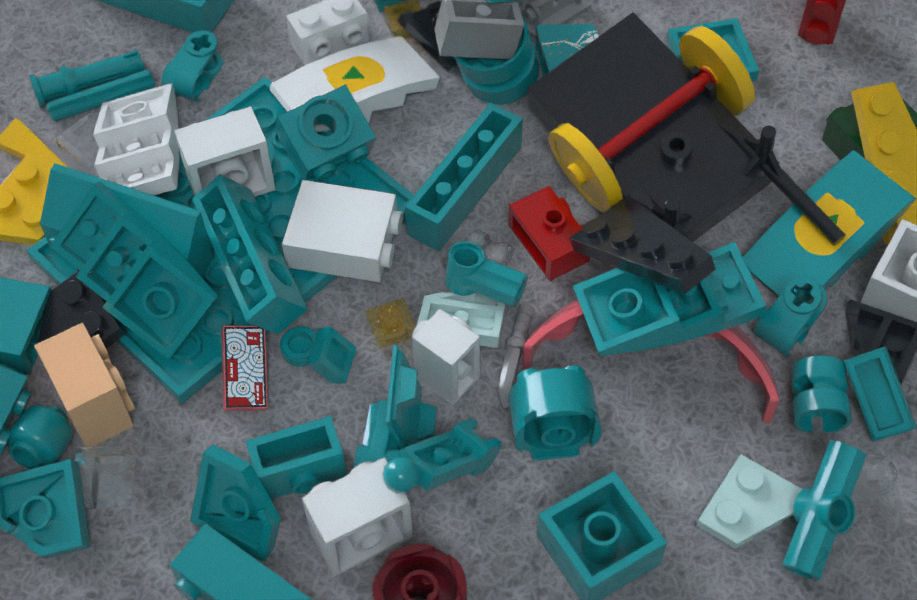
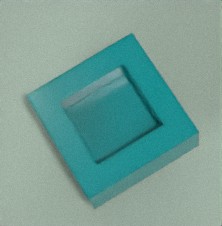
M331 326L320 328L317 331L307 365L331 383H346L357 347Z

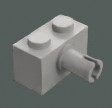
M442 0L434 29L440 56L511 59L515 55L524 23L518 1L490 4L486 0Z

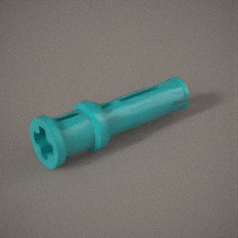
M134 50L123 55L72 69L64 65L59 67L57 72L39 77L33 74L29 75V79L39 107H44L47 101L144 71V65L139 51Z

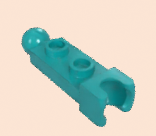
M467 419L456 423L451 431L402 448L398 456L391 459L384 466L383 481L387 488L394 493L410 492L416 485L429 491L470 473L472 476L486 471L497 457L502 443L496 438L483 439L476 435L473 430L478 426V422L474 419Z

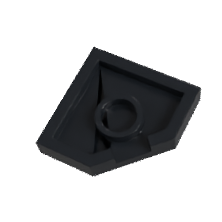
M77 270L50 291L37 344L80 323L84 324L90 337L98 334L106 349L128 332L119 320L102 308L107 301L76 278L80 271Z

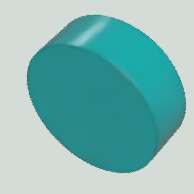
M305 326L294 327L288 330L280 340V350L283 359L288 364L296 367L308 366L307 362L317 332Z

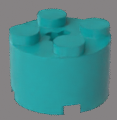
M572 365L565 368L541 371L530 368L521 371L517 375V383L510 390L508 403L515 445L521 453L525 449L531 452L532 459L538 461L569 458L580 455L579 448L590 442L591 448L597 444L602 434V427L593 385L582 367Z

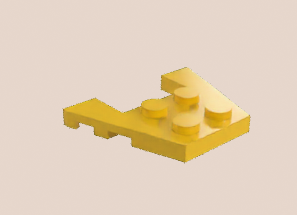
M15 118L0 135V149L23 160L0 185V241L34 245L45 237L40 221L50 169L54 163L67 166L19 119Z

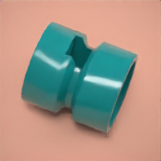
M817 355L800 359L791 365L790 382L791 392L794 396L792 405L796 428L802 432H813L812 417H822L823 432L835 433L849 426L852 418L848 394H846L848 382L844 362L835 357Z

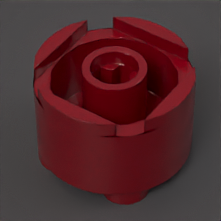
M411 544L395 550L384 560V565L376 574L373 582V599L417 600L414 597L423 595L424 600H467V581L460 563L450 554L448 556L436 550L435 546Z

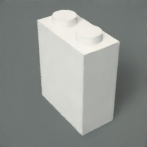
M302 180L282 242L284 258L288 268L381 282L384 267L390 268L393 262L394 244H391L393 234L399 235L402 228L403 212L397 211L396 194Z

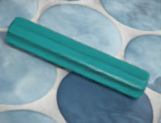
M144 70L47 103V110L51 119L58 121L100 107L104 102L153 89L155 82L151 72Z

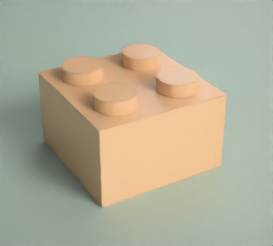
M80 323L34 345L86 449L134 426L128 413L134 411L135 407L116 366L113 367L109 354L98 334L90 337L84 324Z

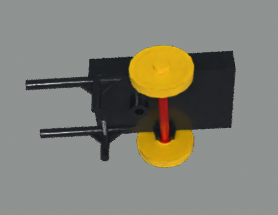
M632 12L527 88L529 107L551 130L548 140L559 166L577 191L593 207L601 212L607 211L628 195L694 242L773 182L833 246L840 243L846 236L780 167L773 153L776 129L770 125L765 126L761 131L760 139H756L734 116L740 115L751 107L755 101L754 86L739 56L713 30L704 26H697L681 37L679 49L683 60L682 63L648 26ZM677 148V149H680V150H682V151H680V152H675V151H672V149Z

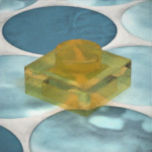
M409 0L384 7V18L393 37L402 36L404 39L412 37L397 20L403 13L409 11L414 13L422 10L418 0Z
M404 298L365 310L366 318L379 349L412 338L416 325Z

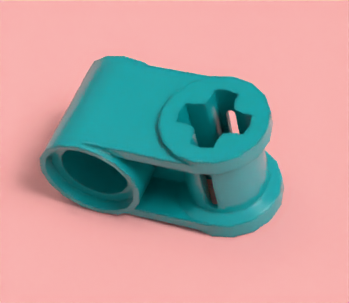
M206 30L190 34L175 57L166 65L161 79L162 86L172 83L176 95L199 102L201 99H198L203 90L209 89L211 82L223 66V58L217 53L218 40L216 36Z
M799 276L792 279L774 304L767 310L768 315L760 318L753 333L787 358L790 357L789 351L797 342L803 343L810 328L825 310L828 303V295L825 288L807 276ZM802 289L806 292L811 290L810 294L815 298L811 304L806 302L801 304L802 299L798 297V294Z

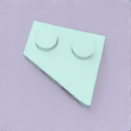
M440 292L424 296L417 325L423 319L429 320L441 309L451 317L457 316L463 319L469 325L471 331L480 336V346L498 348L506 304L477 292L466 296L457 295L453 292Z
M740 454L698 519L696 526L736 549L752 540L754 536L778 526L783 520L794 515L793 506L795 498L802 489Z

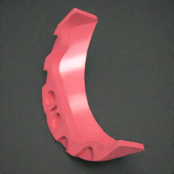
M578 300L550 315L531 333L524 344L522 370L532 367L536 350L542 342L550 339L560 340L567 338L573 333L578 321L584 317ZM738 326L705 335L726 341L734 347L737 352L738 369L746 379L759 384L764 390L765 406L762 421L771 423L779 402V395L773 373L760 350Z

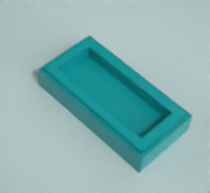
M887 346L843 361L873 442L917 428Z

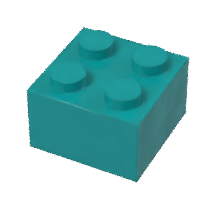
M615 471L538 515L537 537L580 600H602L662 563L667 545L666 540Z

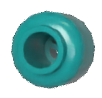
M32 405L27 408L10 428L8 441L10 456L19 465L27 469L56 463L73 438V430L68 422V416L63 410L52 405Z

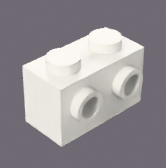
M324 0L286 15L290 44L304 66L336 52L369 41L367 13L358 0Z
M441 309L429 320L423 319L416 326L412 333L414 369L418 370L417 379L454 405L480 377V336L471 331V328L463 319L457 316L451 317Z

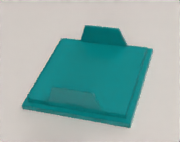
M393 345L386 424L402 449L418 443L420 439L435 434L437 407L421 402L422 387L417 379L418 370L412 369L403 351L399 349L398 345Z

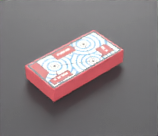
M223 326L221 329L223 411L267 410L265 329L258 326Z

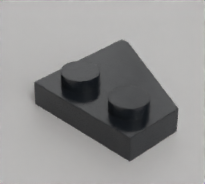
M850 299L846 309V319L853 356L855 357L887 346L902 386L917 353V322Z

